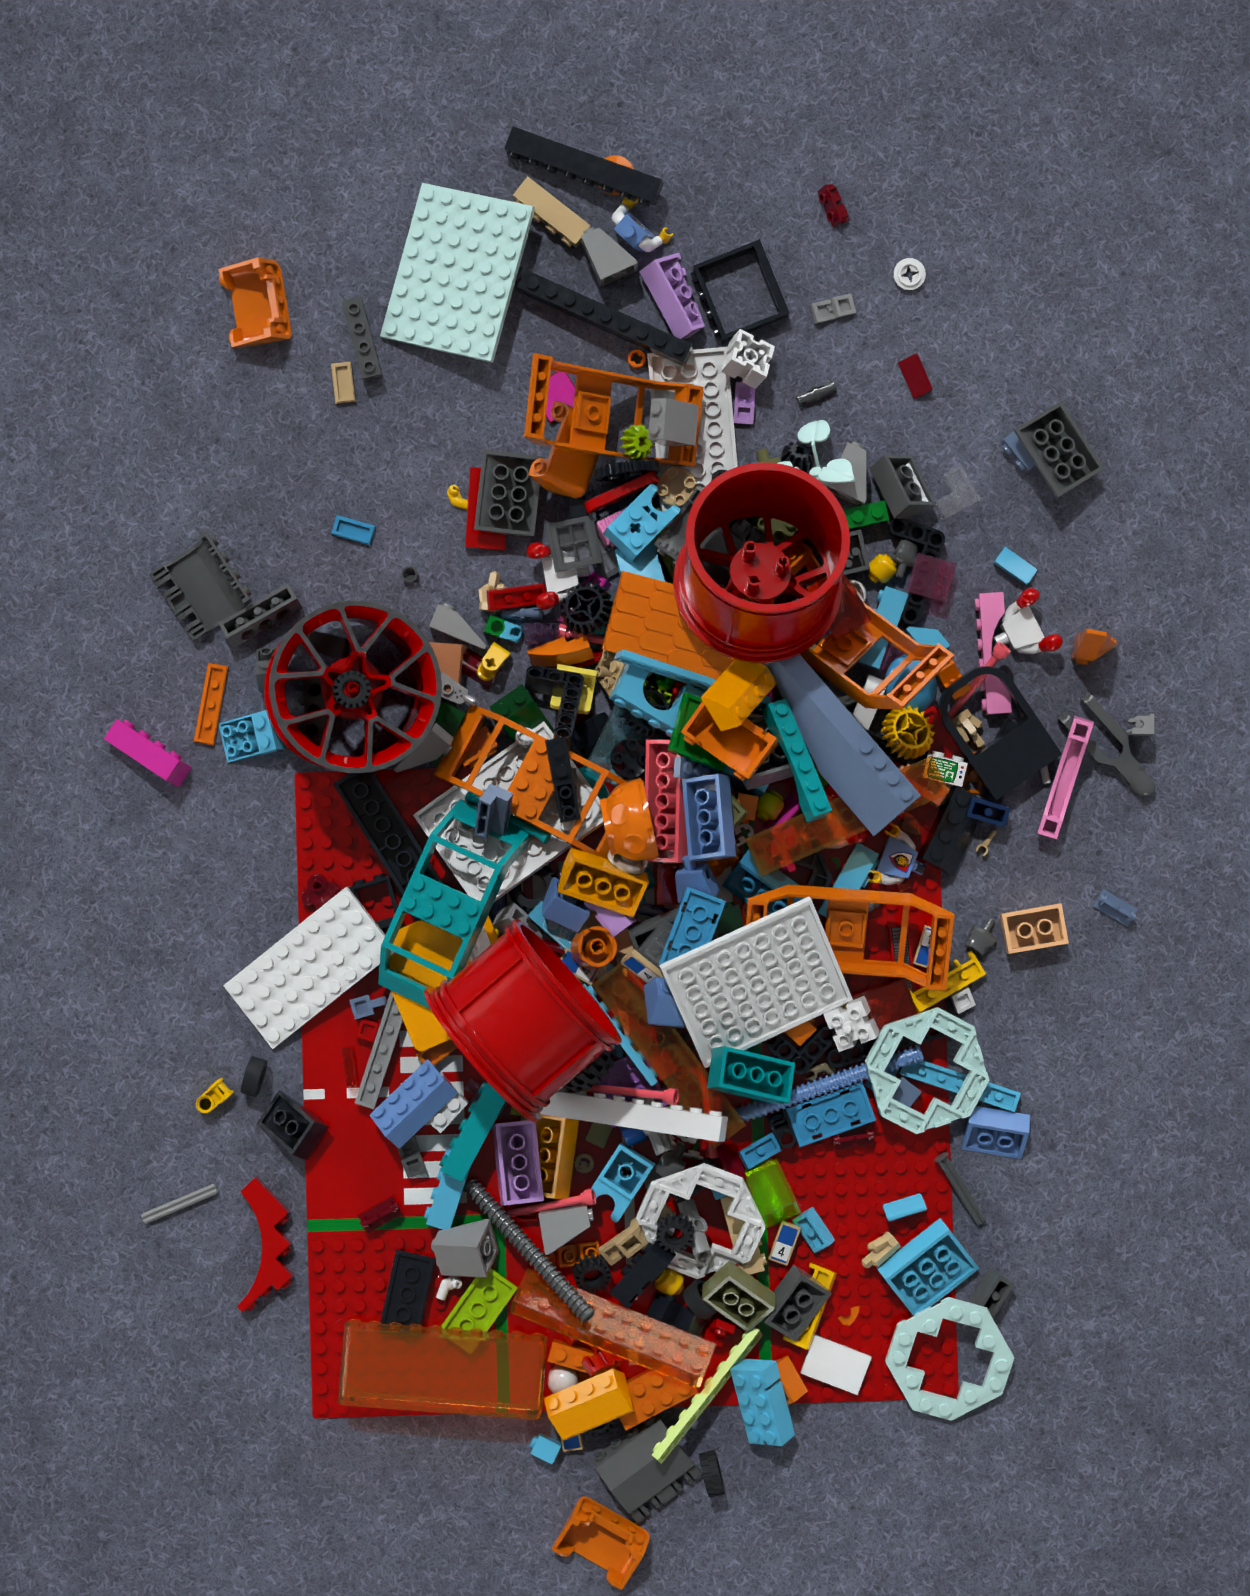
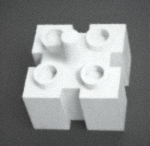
M739 329L729 341L726 351L728 355L724 359L721 372L733 378L739 376L742 378L743 383L756 389L767 377L770 367L768 362L772 359L775 346L763 340L757 342L753 340V335Z
M865 996L850 1001L845 1009L841 1005L823 1014L829 1029L835 1028L836 1034L833 1036L839 1052L854 1047L858 1039H860L862 1044L876 1039L880 1033L875 1019L869 1020L868 1018L871 1010Z

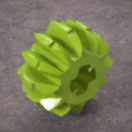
M632 425L629 429L623 431L625 436L620 438L623 441L620 447L625 448V455H630L632 459H644L646 455L652 453L650 448H653L655 445L651 443V440H648L649 429H645L643 425Z

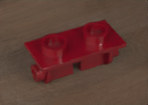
M825 184L818 190V197L827 212L828 221L831 222L834 228L839 223L843 224L849 221V214L844 204H836V202L842 200L837 187H834L833 184Z
M871 1123L832 1136L834 1150L874 1144V1132Z
M394 1196L358 1215L363 1229L369 1233L403 1213Z

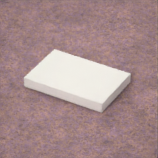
M814 1335L800 1373L858 1395L872 1357Z

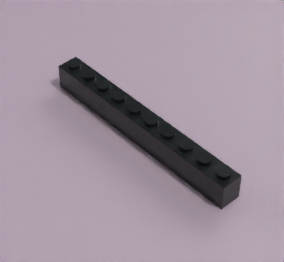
M519 266L513 290L685 367L693 351L691 343Z

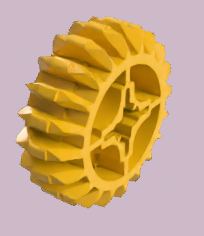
M911 705L907 709L905 707L902 710L892 709L885 716V720L882 722L884 727L880 731L885 734L882 740H887L888 742L885 747L890 746L892 748L891 753L897 752V757L904 756V759H909L910 757L916 759L918 756L924 755L930 749V744L934 741L931 738L934 736V732L930 730L933 728V725L928 724L930 718H925L924 712L919 713L918 707L912 710ZM897 720H898V723H899V724L897 725V726H898V731H896V723H897ZM919 733V742L917 744V734Z

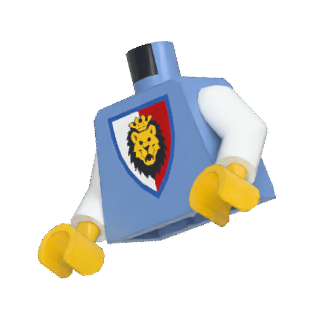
M624 199L622 204L613 213L612 221L616 225L614 230L634 249L641 252H651L662 245V243L668 244L673 236V233L670 235L666 233L668 230L666 227L662 229L659 236H654L629 212L638 202L637 199L635 202Z
M889 823L892 826L890 832L885 830V833L890 836L887 838L876 870L869 871L874 874V878L872 880L868 879V882L892 885L901 883L905 878L908 879L911 872L922 875L926 864L916 861L918 855L916 845L905 832L893 823Z

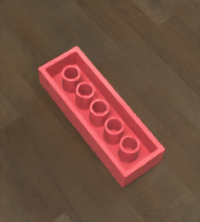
M646 740L645 792L659 854L657 856L658 859H647V862L683 863L682 858L688 855L682 779L673 777L674 758L683 756L668 751L670 740Z

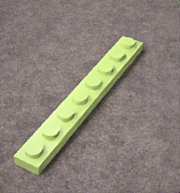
M756 1327L749 1333L747 1331L744 1332L743 1340L739 1345H735L730 1350V1356L726 1361H722L719 1364L717 1373L713 1378L707 1379L704 1384L705 1388L700 1394L697 1393L693 1397L691 1406L681 1412L678 1418L679 1421L675 1426L672 1425L667 1430L665 1439L655 1445L652 1456L661 1464L664 1462L731 1377L730 1369L745 1359L763 1336Z

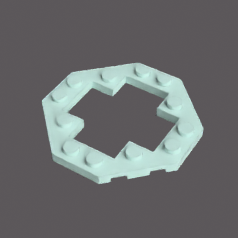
M938 1007L884 1025L865 1059L880 1115L915 1134L925 1132L924 1130L933 1127H940L959 1118L963 1119L971 1116L989 1082L981 1048L977 1041L975 1027ZM932 1027L962 1043L953 1061L970 1071L951 1105L933 1097L925 1114H922L892 1098L901 1080L885 1072V1069L903 1036L921 1045L929 1028Z
M947 1297L941 1300V1303L933 1307L929 1306L916 1313L912 1318L906 1321L904 1319L897 1323L885 1361L912 1410L952 1421L1003 1394L1014 1361V1355L987 1307ZM943 1319L980 1328L975 1347L993 1352L982 1386L962 1381L957 1399L921 1390L920 1386L925 1374L924 1370L906 1366L917 1332L937 1337Z

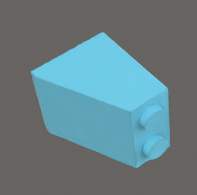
M654 541L632 562L619 549H615L619 576H621L622 571L665 582Z

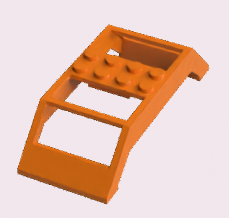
M533 354L524 431L526 439L537 445L621 460H632L630 455L605 450L612 382L638 387L634 425L636 426L641 425L645 388L675 391L674 400L699 405L695 446H669L668 459L646 457L641 460H655L663 465L695 467L704 387L692 384L653 381L557 362L552 356ZM551 370L577 375L569 443L544 438Z
M803 542L784 553L790 560L793 576L804 566H806L808 571L821 567L813 555L812 549ZM827 576L814 581L818 588L827 580ZM842 587L840 606L849 614L813 650L809 648L800 653L801 657L810 667L864 708L902 710L954 658V654L939 643L937 645L919 644L844 587ZM883 638L907 657L871 693H868L844 674L874 644ZM912 661H921L890 693L879 695Z
M470 705L451 743L453 748L446 756H443L434 775L481 797L484 791L472 786L505 724L534 739L507 790L513 793L510 814L550 833L579 850L608 859L607 855L610 849L606 832L596 851L574 838L606 778L608 777L619 785L627 781L597 764L568 751L569 759H573L601 775L580 813V819L576 820L570 834L567 835L539 820L554 791L545 740L548 739L499 714L476 705ZM486 717L498 721L467 781L464 782L455 778Z
M789 884L748 898L746 925L765 917L769 902L787 897V906L793 904L794 897L807 898L810 896L813 899H827L825 933L842 973L906 978L924 986L928 990L946 991L955 916L954 913L911 893ZM869 903L903 905L897 962L863 959ZM910 906L933 915L926 973L904 963Z

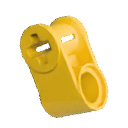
M494 642L477 669L478 677L484 681L493 679L511 653Z
M221 1077L197 1099L196 1108L201 1113H209L227 1100L234 1091L225 1085ZM204 1098L211 1101V1107L208 1110L201 1107V1101Z

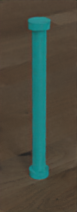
M467 792L465 800L468 802L472 801L478 805L480 797ZM510 814L509 822L537 837L543 844H547L550 841V833H544Z

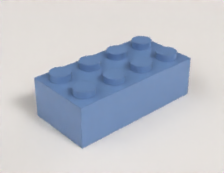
M713 774L682 779L688 859L690 861L703 862L736 857L729 776Z
M427 1059L370 1114V1117L385 1137L400 1149L458 1091L443 1072Z

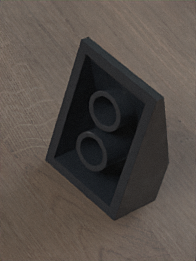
M281 1090L277 1092L257 1122L290 1154L304 1160H308L329 1128L319 1117Z

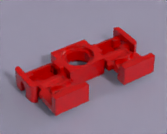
M576 1317L574 1322L563 1326L561 1333L570 1346L581 1336L582 1338L585 1337V1340L594 1351V1356H586L581 1362L591 1377L597 1371L604 1368L611 1370L621 1364L623 1357L619 1358L611 1347L612 1340L602 1326L598 1328L592 1318L585 1323H581V1319ZM594 1337H601L604 1343H596Z

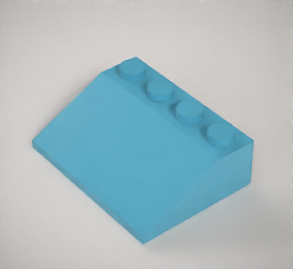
M941 1218L877 1267V1270L913 1316L934 1305L979 1269Z

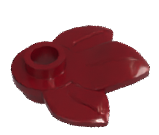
M319 874L313 875L307 882V888L302 892V903L305 907L314 904L318 910L337 895L341 889L335 882L327 881L324 876ZM320 882L321 887L315 888L314 883Z

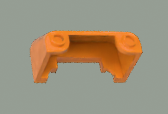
M257 257L218 269L220 284L225 289L231 290L237 328L231 329L229 334L232 348L254 346L291 338L292 330L283 276L277 261Z
M554 401L551 409L553 420L561 423L555 441L569 443L573 407L560 401ZM552 447L548 459L539 458L532 463L528 476L549 493L579 498L587 491L599 456Z
M703 701L681 731L685 735L683 739L692 746L696 743L735 770L733 774L742 781L745 778L749 780L779 743L776 737L765 732L747 718L738 727L720 731Z
M582 1496L573 1508L551 1550L562 1557L570 1556L573 1551L606 1569V1578L609 1584L622 1590L643 1558L650 1535L639 1525L587 1496Z

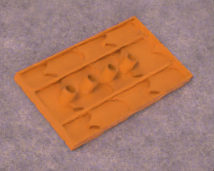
M622 571L601 649L613 653L624 649L717 680L735 659L714 651L698 639L689 629L678 610L673 584Z

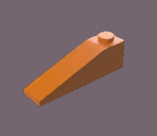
M1085 629L1075 635L1071 659L1076 660V664L1088 665V662L1095 661L1114 648L1118 641L1114 640L1115 638L1111 637L1107 632Z

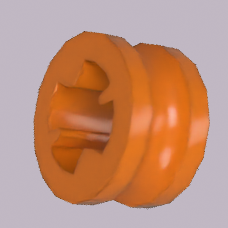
M633 350L629 353L628 363L632 368L639 369L645 364L646 357L641 350ZM634 354L642 357L643 360H640V364L631 361V357L634 358Z

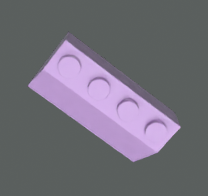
M531 1120L493 1124L492 1131L500 1206L544 1201L536 1123Z

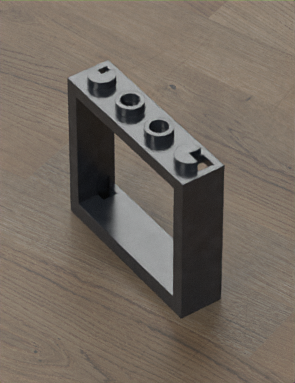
M760 239L692 267L691 278L694 284L698 283L700 287L698 295L702 303L706 302L708 307L705 310L709 321L713 320L715 328H713L716 339H721L722 343L731 340L739 329L725 334L701 272L751 252L755 253L779 313L739 329L749 333L789 317V310Z

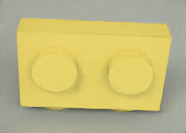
M557 664L558 670L576 672L584 677L578 713L589 714L597 671ZM552 696L550 707L559 710L562 697Z

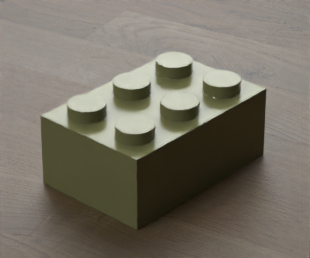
M728 1261L703 1284L702 1300L748 1333L775 1309V1293L731 1261Z

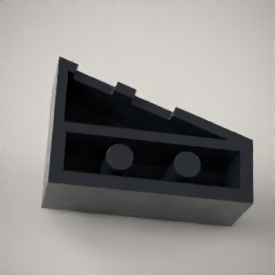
M657 1239L653 1243L648 1242L642 1249L643 1254L637 1253L631 1260L633 1264H626L621 1270L622 1276L610 1291V1294L628 1309L637 1296H640L645 1291L644 1289L651 1282L653 1283L666 1269L676 1253L670 1252V1248L667 1251L664 1250V1245L660 1247Z

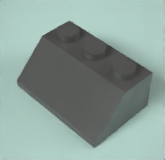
M883 455L870 468L873 478L877 482L894 518L908 519L936 506L912 455Z
M793 1265L774 1290L775 1309L763 1321L796 1342L832 1293L809 1273Z

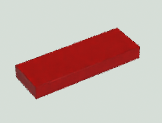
M545 583L486 590L488 610L494 611L536 605L535 599L537 596L546 592Z

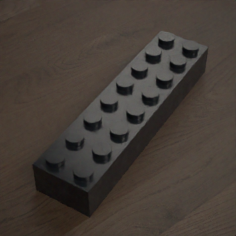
M375 772L349 773L333 783L401 894L404 895L423 848ZM429 861L424 875L445 884L431 861Z

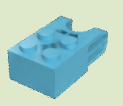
M651 483L603 533L631 562L662 532L681 510L676 505H673L666 511L656 510L651 502L652 497L658 490L654 483Z
M624 1142L619 1144L592 1186L596 1199L602 1194H608L614 1199L615 1208L611 1214V1220L615 1223L620 1220L656 1165L633 1148L628 1147ZM623 1166L625 1168L628 1166L632 1174L625 1175Z

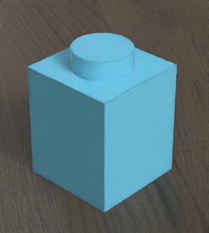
M539 1433L538 1437L533 1436L529 1445L532 1448L530 1454L553 1464L562 1443Z

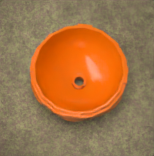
M641 778L624 782L618 785L607 798L599 799L611 856L619 854L633 861L658 859L657 856L659 854L644 782Z

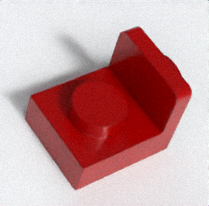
M720 1319L709 1321L703 1341L717 1347H722L725 1336L733 1334L735 1326Z

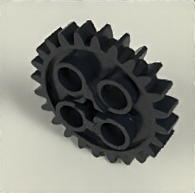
M632 459L625 462L606 464V466L595 469L594 475L596 481L621 483L628 482L629 480L632 481L649 472L655 471L659 473L660 467L659 462L655 460L643 461L641 459Z

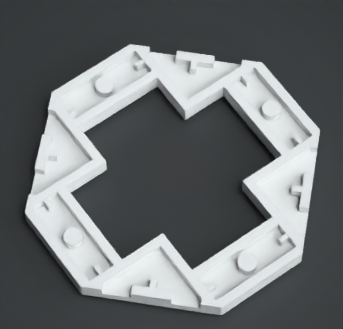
M705 1163L652 1181L636 1216L639 1225L642 1226L647 1241L653 1243L657 1237V1220L670 1193L689 1200L696 1184L733 1197L727 1215L745 1222L732 1250L712 1243L710 1247L711 1255L702 1260H695L694 1254L683 1250L677 1252V1249H674L676 1255L666 1268L696 1279L705 1277V1274L717 1272L728 1261L734 1264L749 1262L766 1226L743 1177ZM675 1228L668 1229L667 1233L673 1236Z

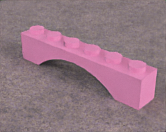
M1003 592L980 593L977 595V599H974V608L979 614V619L975 620L976 631H980V639H977V650L981 651L982 658L978 659V667L985 666L992 657L994 630L1005 612ZM988 674L980 684V691H984V699H981V710L985 711V715L1012 713L1009 692L1000 679Z
M1074 716L1040 822L1038 834L1054 839L1058 837L1094 721Z

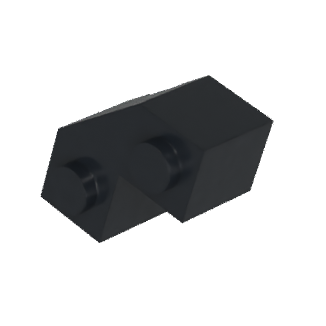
M606 712L593 716L575 726L569 751L581 756L585 754V749L597 743L601 746L610 741L609 737L616 732Z
M800 844L794 864L812 870L806 886L829 887L833 877L821 851Z
M656 1293L646 1316L660 1324L674 1328L685 1336L698 1340L708 1319L705 1320L695 1315L688 1306L676 1301V1297L668 1294L663 1296Z

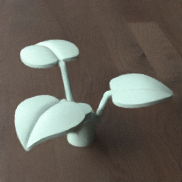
M819 420L804 425L798 432V439L803 444L811 443L816 467L810 470L809 474L826 487L828 483L855 482L852 465L846 459L832 460L827 464V467L820 468L815 442L827 440L830 435L828 423L824 420ZM783 461L778 463L793 467L792 463L789 461Z

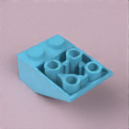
M266 710L218 724L227 763L288 748L275 733Z

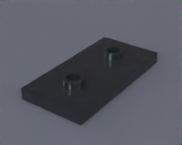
M396 1249L379 1330L419 1338L436 1260L435 1257Z

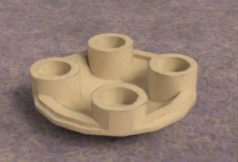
M670 467L659 476V482L656 484L660 499L667 505H676L677 507L683 506L696 489V481L693 475L681 467Z

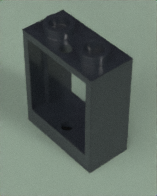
M385 873L373 876L374 880L366 882L365 879L355 881L354 886L350 887L351 892L361 903L358 890L386 882L394 912L396 913L399 904L391 876H385ZM393 917L377 921L376 924L380 929L388 927Z

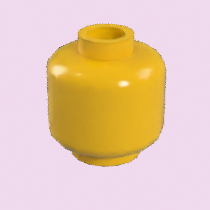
M878 554L869 563L870 570L868 571L870 573L868 577L875 583L878 581L887 583L896 574L897 569L895 566L897 563L888 554Z
M666 1268L654 1280L655 1288L664 1295H679L684 1289L683 1276L669 1268Z

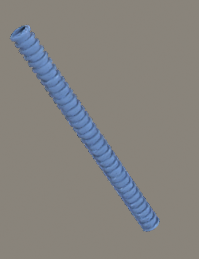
M915 1044L913 1048L910 1046L907 1050L906 1048L901 1052L898 1050L896 1054H893L885 1072H893V1069L899 1070V1067L905 1068V1065L911 1066L913 1062L917 1064L919 1060L923 1062L924 1057L920 1046ZM861 1063V1066L849 1067L847 1071L843 1069L841 1073L837 1071L835 1075L832 1073L829 1077L828 1075L823 1079L820 1077L818 1081L814 1079L812 1083L809 1081L806 1085L803 1083L800 1087L798 1085L795 1086V1089L791 1090L790 1103L777 1105L754 1100L753 1103L742 1104L740 1108L736 1106L734 1110L732 1108L728 1112L725 1110L721 1116L728 1117L727 1127L732 1128V1125L737 1126L738 1123L749 1122L751 1118L755 1120L757 1116L760 1118L763 1114L765 1116L769 1112L772 1114L774 1110L778 1112L780 1108L784 1110L786 1106L791 1107L792 1104L803 1103V1100L809 1101V1098L815 1099V1096L821 1097V1094L827 1095L829 1091L831 1093L835 1089L839 1091V1088L842 1087L844 1089L847 1085L850 1087L853 1083L856 1085L858 1081L861 1083L864 1079L868 1081L869 1075L866 1064Z

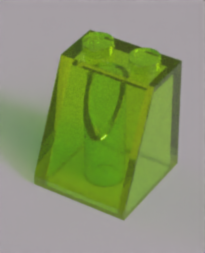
M777 1159L766 1160L757 1168L752 1167L749 1170H745L747 1176L745 1183L766 1224L765 1229L801 1213Z

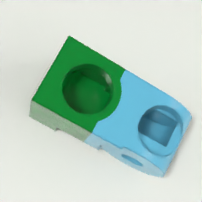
M489 615L483 633L519 644L524 628Z

